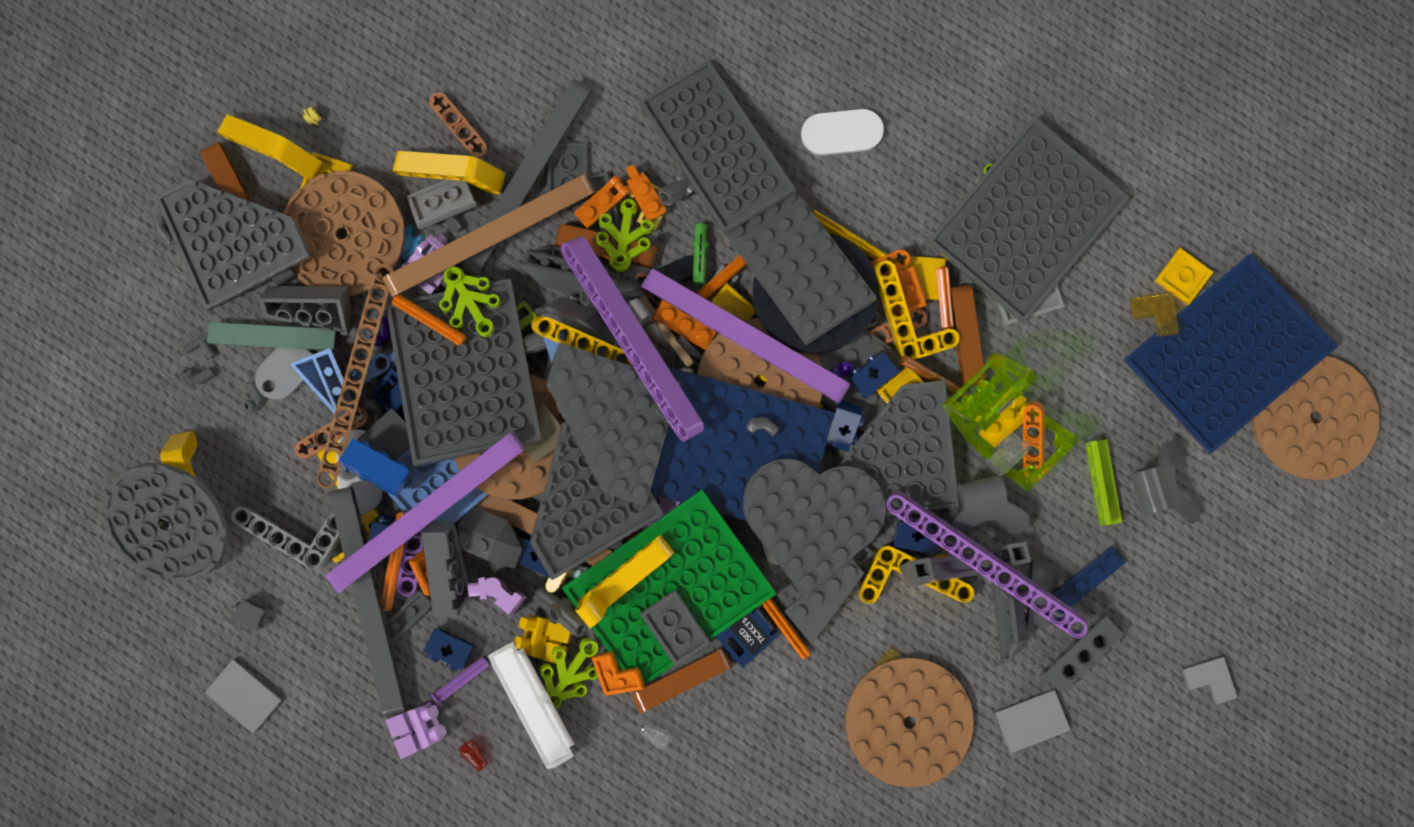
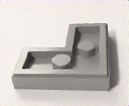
M1218 657L1182 669L1188 689L1192 690L1209 684L1215 704L1237 698L1224 657Z

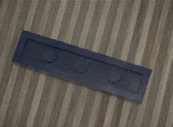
M1109 546L1051 594L1072 607L1126 562L1114 546ZM1061 609L1056 610L1060 615L1065 613Z

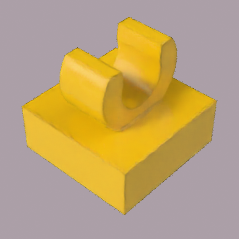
M375 507L361 515L363 525L365 524V530L368 533L371 530L369 524L380 514Z

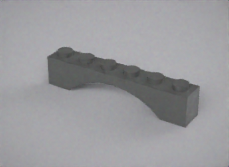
M1026 542L1004 545L988 550L1014 569L1031 563ZM955 556L913 560L900 566L905 588L981 575ZM983 560L981 565L989 568L993 563L990 560Z

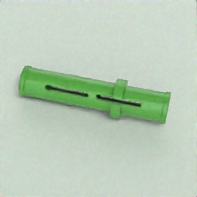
M703 223L695 225V241L692 243L694 248L692 285L697 287L706 285V256L709 242H707L708 225ZM700 238H702V249H701V251H700ZM699 259H701V271H700V272H699Z

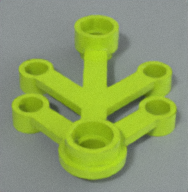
M626 199L621 203L620 211L623 215L621 232L612 224V218L609 214H602L599 217V225L605 228L619 244L618 251L609 243V236L606 232H599L596 235V243L602 246L610 255V266L617 272H623L628 269L631 259L650 249V240L641 238L638 241V246L626 252L629 244L653 231V223L650 220H643L641 227L629 234L631 218L637 213V204L632 199ZM607 219L609 222L604 223L602 220ZM648 225L650 228L646 229L643 226ZM604 237L606 240L601 241L599 238ZM645 243L647 244V246L642 247L641 244ZM617 259H622L624 261L618 262Z
M459 267L448 268L443 275L447 287L444 297L439 303L441 310L446 313L452 311L453 304L451 300L456 288L460 295L454 315L450 318V325L457 330L463 327L462 317L467 306L477 322L476 330L478 334L482 337H489L494 331V326L489 319L482 316L474 301L488 304L490 308L495 309L500 306V299L496 294L486 295L467 290L464 284L477 286L480 291L484 292L490 288L489 280L485 277L476 278L464 275L463 270ZM453 275L458 276L457 280L454 281L451 280V277ZM487 282V285L485 287H481L480 283ZM492 299H497V303L491 304L490 301ZM444 303H450L448 308H443ZM455 320H460L458 325H453ZM487 326L489 327V330L487 332H483L482 328Z
M585 638L581 641L580 651L567 670L564 659L566 652L561 646H556L552 649L551 654L556 660L559 677L555 687L552 680L554 673L552 667L549 664H543L540 667L539 672L544 678L545 690L549 697L554 696L551 701L555 709L560 707L563 700L586 695L587 688L580 681L594 680L598 677L594 665H589L585 671L576 673L586 657H592L598 652V645L594 639ZM591 643L588 648H584L587 644ZM558 651H562L561 655L556 656ZM550 669L548 673H543L544 670ZM591 670H595L592 675H589ZM576 683L573 689L563 691L567 685ZM579 688H583L581 692H577Z

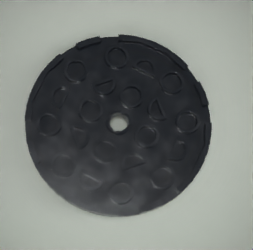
M834 234L829 235L875 294L876 301L808 345H805L760 282L754 277L753 303L757 317L770 336L776 341L778 340L787 345L790 349L813 354L839 350L858 339L866 331V328L875 316L879 301V283L875 269L860 248Z

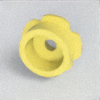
M311 106L307 110L304 109L305 114L303 118L310 125L313 123L319 125L318 122L322 118Z

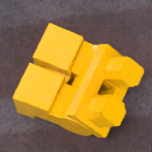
M529 614L528 617L520 618L519 628L525 630L523 637L517 636L514 639L513 643L517 649H524L527 655L556 664V660L551 654L554 647L561 646L567 655L569 646L562 643H570L572 634L560 623L553 624L546 617ZM558 651L556 656L561 655L562 651Z

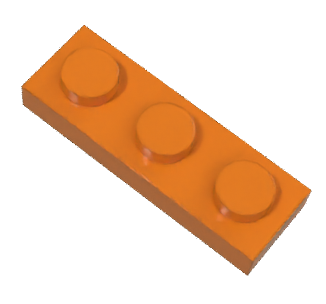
M661 300L651 317L703 350H706L716 333L665 300Z

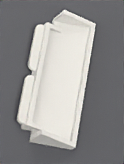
M511 642L488 655L487 657L545 767L547 769L555 768L574 757L569 748L574 745V742L524 649L518 651L514 643Z

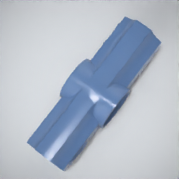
M393 348L373 356L369 362L364 384L383 374H387L392 367L396 366ZM381 359H386V367L383 369H379V361ZM354 370L351 372L354 381L361 379L362 375L359 371Z

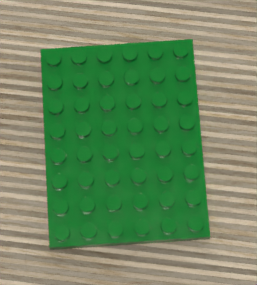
M703 489L696 492L562 587L577 608L579 600L656 537L660 535L674 551V554L607 607L605 616L596 625L591 627L607 651L614 652L617 664L621 670L639 667L645 685L674 664L641 617L640 612L676 589L711 640L776 595L772 585Z

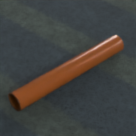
M904 355L901 358V365L931 382L945 380L947 391L961 399L966 395L967 390L909 356Z

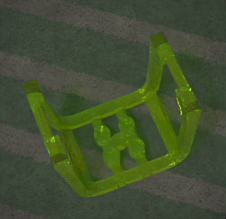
M993 352L987 358V362L951 398L948 397L942 403V407L968 443L985 460L1029 492L1066 455L1079 439L1074 433L1045 415V427L1055 434L1053 446L1058 450L1038 470L1030 466L1017 471L990 451L993 448L990 443L982 437L980 439L977 438L973 432L977 426L986 431L1001 416L999 411L1011 399L1015 400L1021 396L1038 379L1037 375L1030 368ZM991 367L995 375L989 381H979L977 391L972 396L965 395L962 399V404L957 402L956 400ZM1007 371L1017 376L1015 383L1013 382ZM1001 382L1004 388L998 394H995V386ZM1034 410V412H1033V419L1035 420V416L1037 415V412H1035V410Z

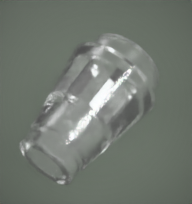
M648 723L643 726L640 732L658 750L666 751L673 739L670 731Z

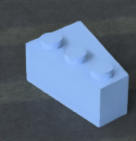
M326 349L291 363L290 365L330 411L335 414L344 379L331 349ZM349 391L345 392L344 399L353 401ZM342 411V412H340V413L338 414V416H339V415H342V414H344V413H347V412H346V411Z

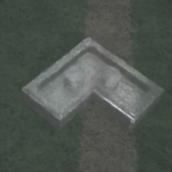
M1012 432L995 447L998 451L985 464L996 474L1003 476L1031 450V446Z

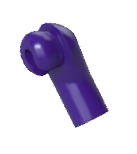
M382 317L374 344L376 347L382 346L391 335L388 317Z
M843 361L833 367L831 373L842 378L853 371V365L850 362Z

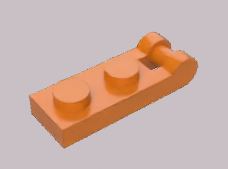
M615 175L604 187L574 212V215L589 229L599 220L602 214L608 213L631 190L628 186H624L621 183L618 175ZM614 187L618 191L615 196L610 192Z

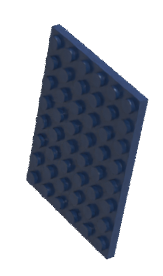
M1249 254L1123 361L1210 455L1335 350L1338 345L1263 266Z
M671 367L670 372L676 381L681 382L680 387L702 420L704 430L698 435L682 441L669 424L650 490L653 495L682 503L703 489L720 514L746 521L742 506L744 488L750 476L760 466L777 459H793L809 465L818 473L834 417L833 412ZM767 417L780 429L772 436L765 429L751 433L747 430L746 426L751 418Z

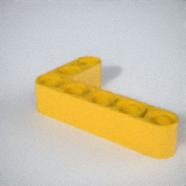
M226 114L217 130V133L224 138L274 158L309 180L316 176L323 163L285 137Z
M397 151L393 166V173L398 175L467 181L493 194L502 193L506 174L487 162L472 156Z
M888 260L876 263L874 269L879 283L880 296L896 350L900 357L905 355L904 348L907 345H911L913 348V352L909 357L914 360L955 347L959 343L960 337L958 332L953 329H941L916 337L894 263ZM883 264L889 267V273L886 276H883L880 272V267ZM890 284L895 287V293L892 296L886 293V288ZM896 304L901 308V313L898 316H894L892 313V308ZM901 325H905L907 328V333L904 336H900L898 333V328ZM949 332L952 335V341L946 344L944 335ZM927 339H931L933 343L932 348L926 350L924 347V342Z
M537 316L532 321L533 331L540 336L598 355V348L604 346L605 353L602 357L616 361L617 356L623 354V364L631 366V362L624 351L616 346L549 317ZM546 320L548 327L544 332H541L539 324ZM562 329L567 331V337L564 340L559 339V332ZM584 337L586 345L583 348H579L578 341Z
M194 431L170 435L161 450L160 458L161 463L178 467L195 477L190 462L197 449V439Z
M661 535L656 537L579 600L575 611L589 628L593 627L605 616L607 607L670 558L674 551Z
M890 546L879 548L859 588V599L868 604L876 602L891 570L902 574L900 564L903 559H908L909 561L918 559ZM884 550H889L892 554L888 562L881 558ZM875 569H880L883 573L879 581H875L872 577V572ZM959 579L948 580L949 586L944 590L940 588L939 582L923 584L959 602L966 603L974 597L972 586ZM961 587H965L968 590V595L964 599H961L958 595ZM866 588H871L874 592L870 600H866L863 597V591Z

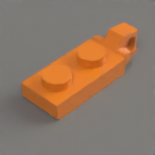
M634 165L627 167L626 172L630 177L627 180L628 187L646 219L653 221L666 214L667 211L647 176L643 172L638 174Z

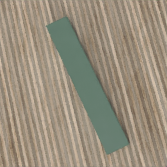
M209 322L207 343L306 350H326L330 348L331 351H335L337 331L331 330V332L322 330V328Z

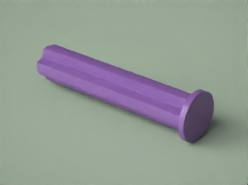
M481 657L437 692H431L432 698L441 707V702L489 666L488 661Z

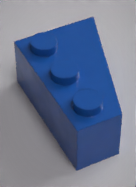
M352 439L339 459L343 471L347 473L352 471L359 475V479L363 481L368 480L375 484V487L398 497L411 476L408 466L399 460L397 462L389 459L390 456L381 450H378V452L370 448L371 445L360 439L358 442Z

